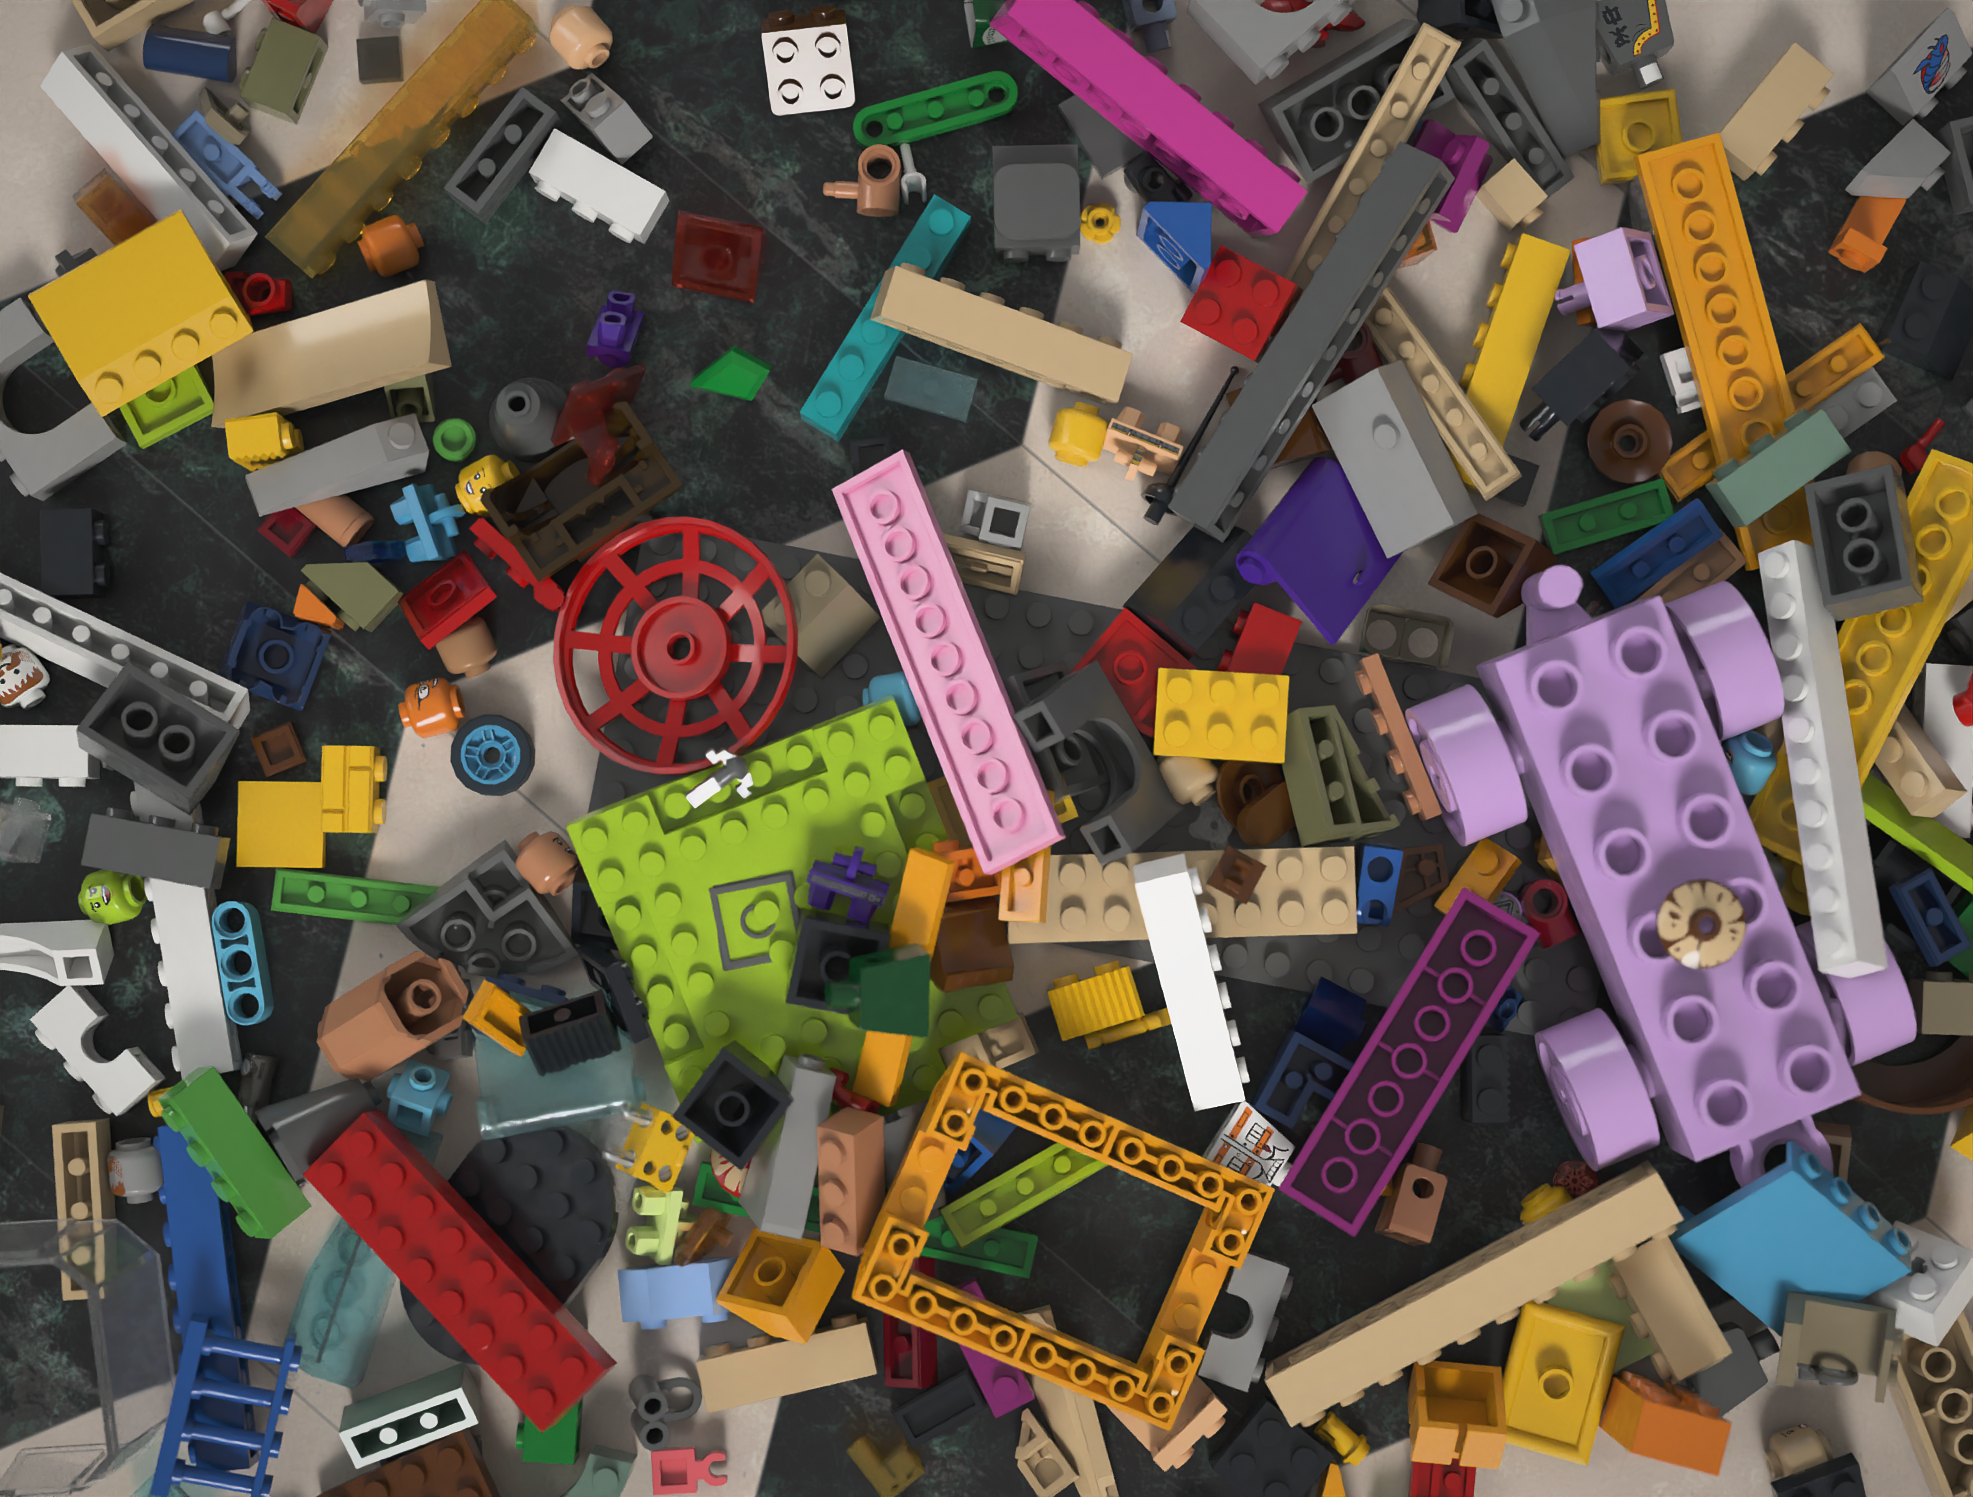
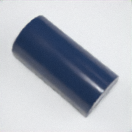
M151 24L147 30L143 45L144 67L148 70L232 83L237 76L236 38Z
M1931 868L1913 873L1888 888L1929 967L1938 966L1972 946Z

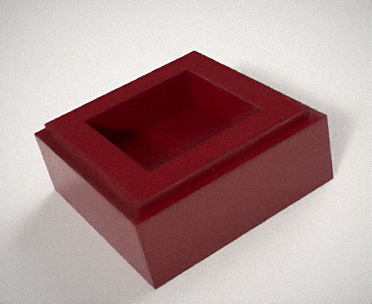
M293 507L269 514L257 531L287 556L293 558L318 529V526Z

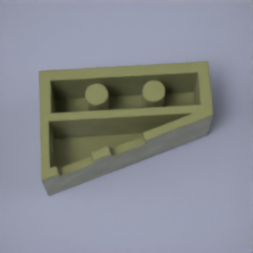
M1335 705L1299 708L1287 715L1285 760L1281 764L1301 847L1370 839L1400 826L1395 814L1389 815L1376 791L1380 790L1376 779L1374 777L1369 779L1357 757L1361 752Z

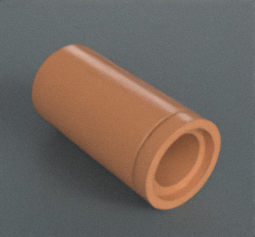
M346 494L295 507L345 550H350L353 548L352 546L357 545L370 530L375 520L373 516Z

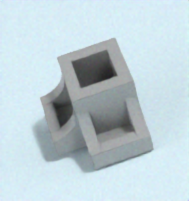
M969 489L959 531L979 537V542L1021 551L1032 503Z

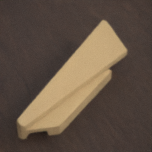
M1050 1304L1017 1313L1057 1330ZM1025 1371L1059 1449L1079 1476L1074 1483L1080 1497H1119L1093 1399Z

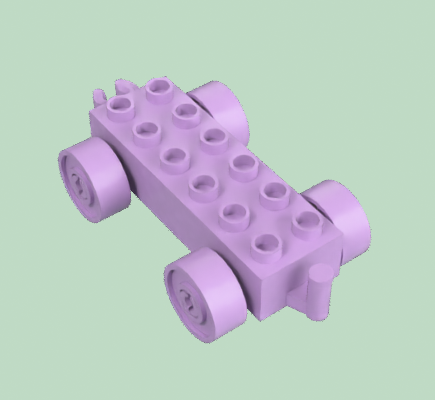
M1558 565L1550 567L1544 572L1533 574L1525 580L1521 589L1522 601L1526 605V645L1476 665L1497 721H1495L1481 695L1470 684L1406 709L1405 719L1443 813L1440 815L1455 840L1461 846L1469 845L1527 820L1526 801L1518 776L1520 775L1628 1045L1626 1046L1612 1021L1600 1008L1593 1009L1535 1034L1539 1061L1562 1120L1582 1157L1594 1171L1659 1145V1130L1651 1105L1652 1102L1670 1149L1695 1162L1729 1149L1730 1162L1736 1180L1742 1188L1766 1174L1764 1160L1768 1151L1776 1145L1786 1144L1791 1139L1805 1151L1815 1154L1821 1164L1832 1173L1833 1161L1830 1147L1822 1133L1815 1129L1811 1115L1860 1095L1861 1092L1851 1066L1914 1041L1916 1037V1019L1907 986L1885 940L1887 969L1852 978L1819 972L1812 921L1796 927L1793 926L1720 745L1721 741L1778 719L1783 714L1784 695L1777 665L1763 630L1742 595L1733 585L1726 581H1720L1666 604H1663L1661 596L1631 602L1591 618L1576 602L1583 585L1580 576L1575 570L1568 566ZM1709 879L1725 885L1738 896L1745 910L1747 930L1741 947L1730 960L1714 968L1694 969L1679 964L1664 951L1657 937L1656 916L1661 901L1674 887L1688 880ZM1708 916L1701 918L1698 923L1699 930L1702 933H1707L1712 929V921Z

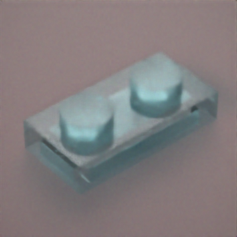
M896 356L884 399L966 422L978 379Z

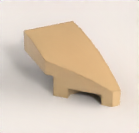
M1027 1408L1022 1412L1021 1417L1023 1422L1019 1447L1016 1448L1015 1458L1018 1459L1017 1466L1038 1497H1054L1079 1478V1476L1035 1415Z

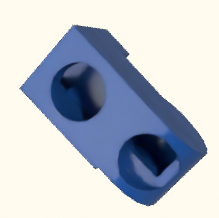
M1360 842L1356 877L1357 923L1389 927L1403 856V850L1400 848Z

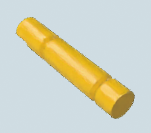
M1168 1007L1145 1014L1144 1017L1135 1018L1085 1034L1084 1037L1088 1050L1100 1047L1102 1044L1106 1045L1144 1033L1147 1029L1151 1031L1172 1024Z

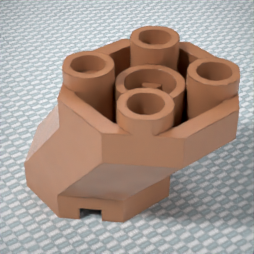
M415 951L387 966L378 974L327 1005L324 1009L322 1020L318 1025L316 1042L333 1071L342 1074L348 1079H361L370 1082L460 1027L463 1017L461 1012L463 1005L467 1001L469 991L452 962L442 958L435 960L426 957L428 955L426 953Z

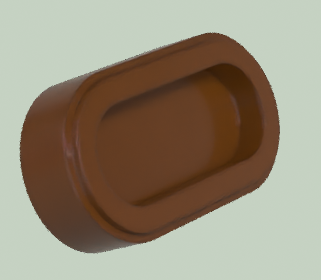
M1286 781L1273 784L1240 811L1237 819V829L1241 839L1248 846L1257 848L1271 845L1296 825Z

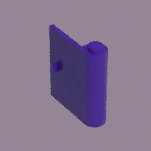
M1317 457L1308 464L1238 553L1236 566L1241 576L1250 583L1266 585L1277 581L1330 645L1337 643L1402 553L1387 559L1343 468L1329 458Z

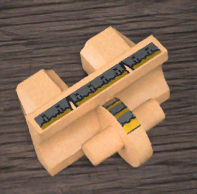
M1127 406L1122 410L1117 419H1111L1103 449L1116 454L1115 462L1129 467L1125 479L1133 482L1137 470L1150 476L1154 475L1155 470L1171 476L1184 447L1180 445L1182 429L1166 422L1160 424L1156 435L1141 430L1140 428L1145 416L1142 412Z

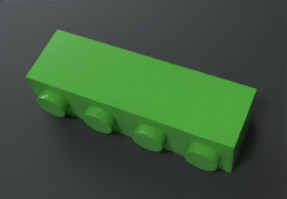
M214 1066L197 1068L157 1099L164 1108L161 1112L163 1119L172 1130L181 1132L189 1144L186 1147L189 1156L198 1166H205L214 1179L211 1182L212 1188L223 1201H230L239 1214L236 1216L238 1225L248 1236L272 1239L311 1207V1204Z

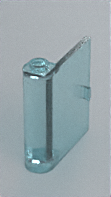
M534 1005L526 1007L532 1012L543 1009ZM472 1028L476 1038L474 1051L481 1097H478L476 1101L477 1117L480 1131L485 1141L620 1115V1110L631 1113L632 1111L621 1106L624 1103H629L640 1108V1102L647 1101V1091L643 1075L636 1076L631 1041L620 1032L622 1048L619 1052L613 1051L610 1055L603 1058L588 1059L585 1063L579 1062L577 1066L572 1064L563 1071L553 1072L552 1074L546 1073L543 1077L538 1075L527 1049L522 1057L517 1056L491 1038L477 1034Z

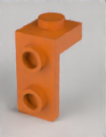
M1859 196L1828 253L1839 258V261L1845 266L1864 273L1880 263L1887 250V247L1882 244L1903 208L1906 198Z

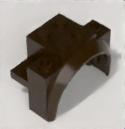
M625 401L615 403L612 410L600 421L541 462L498 487L486 489L479 500L506 540L515 546L537 581L541 583L576 559L581 564H585L600 547L616 535L652 519L653 516L649 510L684 488V486L634 411Z

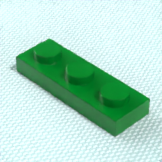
M1662 478L1539 515L1538 518L1548 550L1554 555H1559L1659 525L1672 516L1674 511L1664 479Z

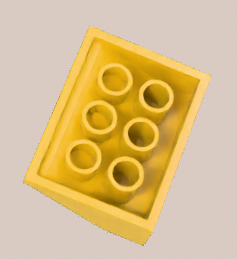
M182 209L28 294L29 299L75 378L101 417L254 332L250 317Z

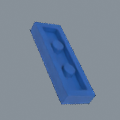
M1696 498L1591 571L1590 574L1613 607L1617 609L1721 538L1723 534L1703 503Z

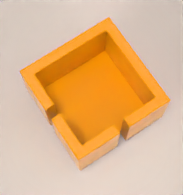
M1417 1361L1414 1362L1407 1391L1409 1424H1411L1409 1429L1411 1461L1451 1465L1452 1458H1458L1459 1466L1499 1469L1508 1435L1501 1367L1431 1361L1427 1364L1419 1365Z

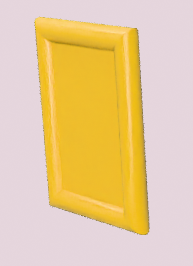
M1535 1300L1521 1305L1502 1376L1508 1433L1506 1443L1588 1466L1626 1326L1547 1303H1536Z

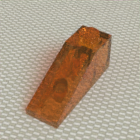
M105 168L72 195L75 204L114 245L155 224Z

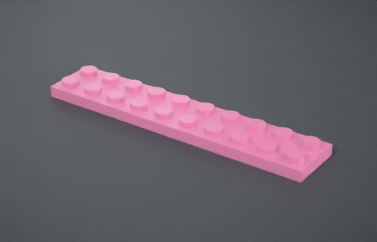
M902 449L832 489V492L984 874L992 875L1066 836L1027 740L1012 716L1015 714L1014 708L909 452Z

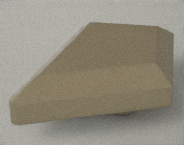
M204 87L199 93V99L206 124L229 144L240 145L251 132L242 123L249 114V111L237 101L228 109L208 88Z

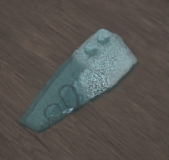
M398 1127L400 1132L434 1166L444 1134L431 1130L428 1137ZM343 1218L338 1222L306 1274L282 1347H285L288 1332L297 1333L295 1345L303 1346L299 1369L311 1376L354 1389L363 1382L397 1276Z

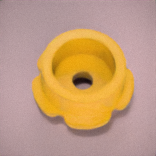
M1099 202L1095 206L1090 204L1081 212L1080 219L1082 223L1080 224V231L1087 240L1094 241L1097 244H1105L1113 239L1114 233L1116 234L1120 230V216L1115 214V208L1109 203ZM1102 219L1104 221V224L1102 226H1097L1096 220Z

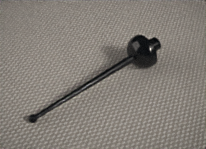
M1237 366L1231 367L1229 377L1167 483H1153L1143 490L1141 496L1150 504L1143 518L1149 523L1158 526L1165 513L1178 516L1168 508L1173 499L1174 488L1234 376L1239 373Z

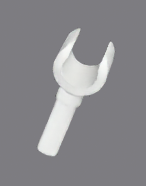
M235 0L222 11L216 10L206 14L203 19L205 32L230 37L232 30L227 21L234 18L252 0Z
M902 144L900 151L904 165V176L901 179V199L904 204L908 205V193L916 191L922 195V201L925 202L926 178L916 171L910 144Z

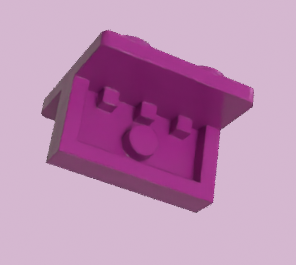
M1426 119L1412 146L1442 160L1455 177L1429 220L1448 232L1457 233L1493 162L1492 156L1486 153L1490 143L1479 136L1455 134L1436 121Z

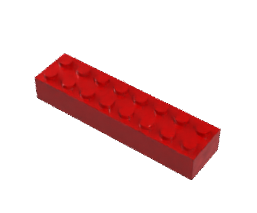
M381 1110L364 1112L302 1174L541 1432L556 1425L617 1364L608 1352Z

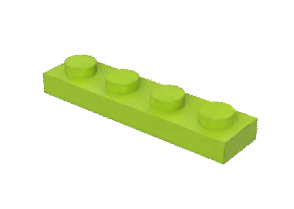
M1057 1142L940 1209L941 1217L958 1247L962 1250L1103 1169L1108 1164Z

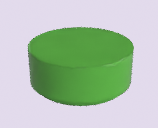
M449 418L441 422L435 429L433 444L436 451L446 460L462 462L469 459L476 451L478 437L474 428L465 420Z

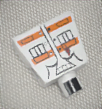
M1243 1100L1235 1103L1202 1157L1270 1187L1272 1183L1279 1187L1292 1167L1287 1160L1295 1146Z

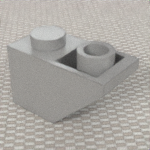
M593 73L573 84L569 93L560 100L604 150L621 165L653 137L626 101Z

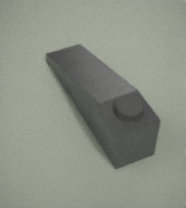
M1466 37L1461 41L1459 49L1444 74L1455 97L1506 162L1509 163L1515 158L1547 194L1548 197L1545 199L1547 200L1575 176L1485 38Z

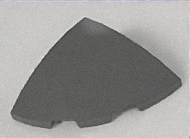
M506 840L456 874L397 923V927L407 939L433 959L443 958L464 967L465 972L479 976L500 977L502 973L523 971L533 975L565 964L579 955L576 945L545 895L536 893L518 871L515 865L518 856Z

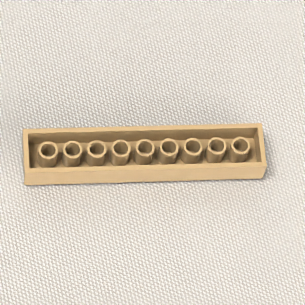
M1647 1160L1569 1201L1553 1212L1522 1226L1266 1363L1265 1382L1290 1427L1300 1422L1303 1427L1312 1425L1326 1415L1324 1410L1338 1402H1340L1341 1406H1347L1364 1396V1388L1376 1382H1379L1380 1386H1384L1403 1375L1402 1368L1416 1361L1419 1365L1433 1361L1442 1354L1440 1348L1455 1340L1458 1345L1471 1341L1481 1334L1479 1328L1493 1320L1497 1324L1504 1323L1520 1313L1519 1306L1533 1299L1536 1303H1541L1552 1298L1559 1292L1557 1286L1572 1278L1575 1283L1590 1278L1599 1271L1597 1265L1610 1258H1613L1614 1262L1628 1258L1638 1251L1637 1244L1650 1237L1654 1241H1658L1671 1235L1678 1229L1676 1223L1684 1219L1659 1174Z

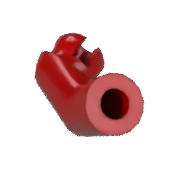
M833 1067L829 1068L836 1076L831 1100L841 1110L850 1107L873 1114L878 1113L877 1101L845 1088L849 1081L848 1073Z

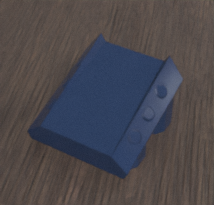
M247 600L241 610L224 659L219 667L218 675L247 688L248 692L302 711L332 631Z

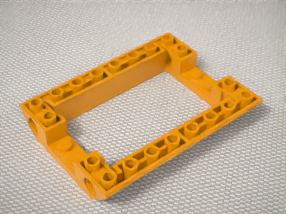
M960 1051L931 1093L862 1251L852 1298L1162 1429L1171 1431L1205 1352L1197 1344L1200 1334L1230 1265L1241 1269L1275 1189ZM979 1108L1205 1206L1137 1364L910 1268L914 1256L919 1258L928 1238L929 1232L924 1228V1225L958 1148L966 1151L976 1126L973 1125Z

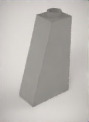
M800 1053L799 1058L784 1055L778 1079L794 1098V1101L753 1155L739 1199L740 1205L760 1231L801 1239L818 1165L817 1126L828 1118L836 1076L825 1065L824 1059L808 1053Z

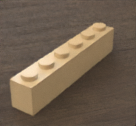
M901 263L900 267L894 266L885 271L870 320L1103 405L1119 401L1133 353L1121 349V342L1105 336H1098L1097 340L1082 335L1083 328L1072 323L1060 321L1057 326L1043 320V313L1031 308L1020 307L1019 311L1004 306L1005 300L990 293L981 292L980 296L965 292V285L953 279L941 278L940 282L925 277L926 271L912 264Z

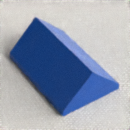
M1149 202L1143 207L1136 236L1195 294L1200 283L1206 278L1211 265L1212 203Z

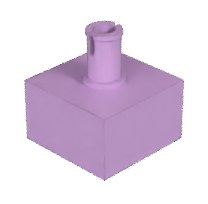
M1621 227L1574 245L1584 282L1555 291L1556 301L1563 300L1564 302L1557 305L1563 316H1568L1573 312L1592 306L1598 328L1629 331L1674 315L1649 232Z

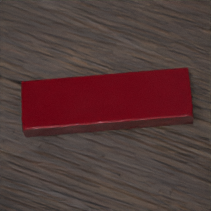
M920 1255L919 1258L914 1256L910 1268L935 1278V1258ZM883 1312L885 1386L922 1389L936 1385L938 1382L937 1334Z

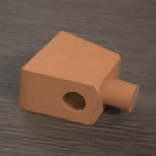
M1417 1143L1411 1164L1405 1163L1396 1168L1392 1178L1393 1193L1392 1196H1386L1374 1230L1375 1233L1412 1246L1429 1244L1431 1242L1448 1182L1447 1176L1436 1173L1442 1154L1441 1149L1428 1144ZM1413 1182H1416L1421 1188L1420 1197H1417L1413 1192Z

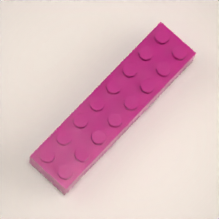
M1075 0L1005 1L989 23L990 26L1144 151L1148 152L1207 202L1212 203L1213 207L1250 237L1255 238L1279 232L1308 192L1298 184L1300 178L1295 172L1284 165L1277 167L1265 156L1268 152L1262 145L1251 138L1244 140L1232 130L1235 125L1228 117L1218 111L1211 113L1199 103L1201 97L1195 90L1183 83L1178 86L1167 77L1168 70L1161 62L1151 56L1144 58L1132 48L1134 46L1133 40L1121 30L1114 28L1111 31L1100 22L1099 18L1101 16L1099 12L1090 4L1082 0L1078 3Z

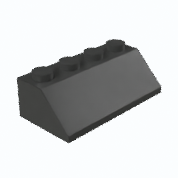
M1407 19L1398 21L1258 104L1276 142L1307 183L1313 182L1348 161L1421 28L1419 21ZM1445 75L1421 117L1455 98Z

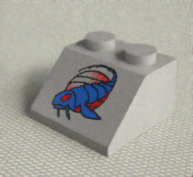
M1949 8L1944 10L1910 43L1866 91L1903 126L1914 116L1921 121L1938 104L1939 101L1934 95L1944 85L1950 90L1967 72L1962 65L1972 55V51L1954 12Z

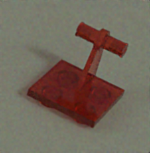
M642 363L627 369L624 367L616 368L604 378L591 383L589 381L578 383L569 391L565 406L557 419L558 423L550 439L554 446L576 439L588 456L590 467L585 474V478L589 479L588 483L592 485H600L604 480L605 474L613 469L615 464L614 454L619 446V443L615 442L616 439L608 435L604 416L612 410L613 405L617 402L627 401L629 406L631 405L646 371Z

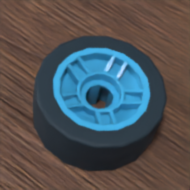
M482 715L469 720L458 730L451 745L450 762L456 777L466 788L485 796H503L517 791L529 779L535 766V747L529 733L519 723L501 715ZM491 747L497 748L501 754L499 761L491 764L484 758V755L488 754Z

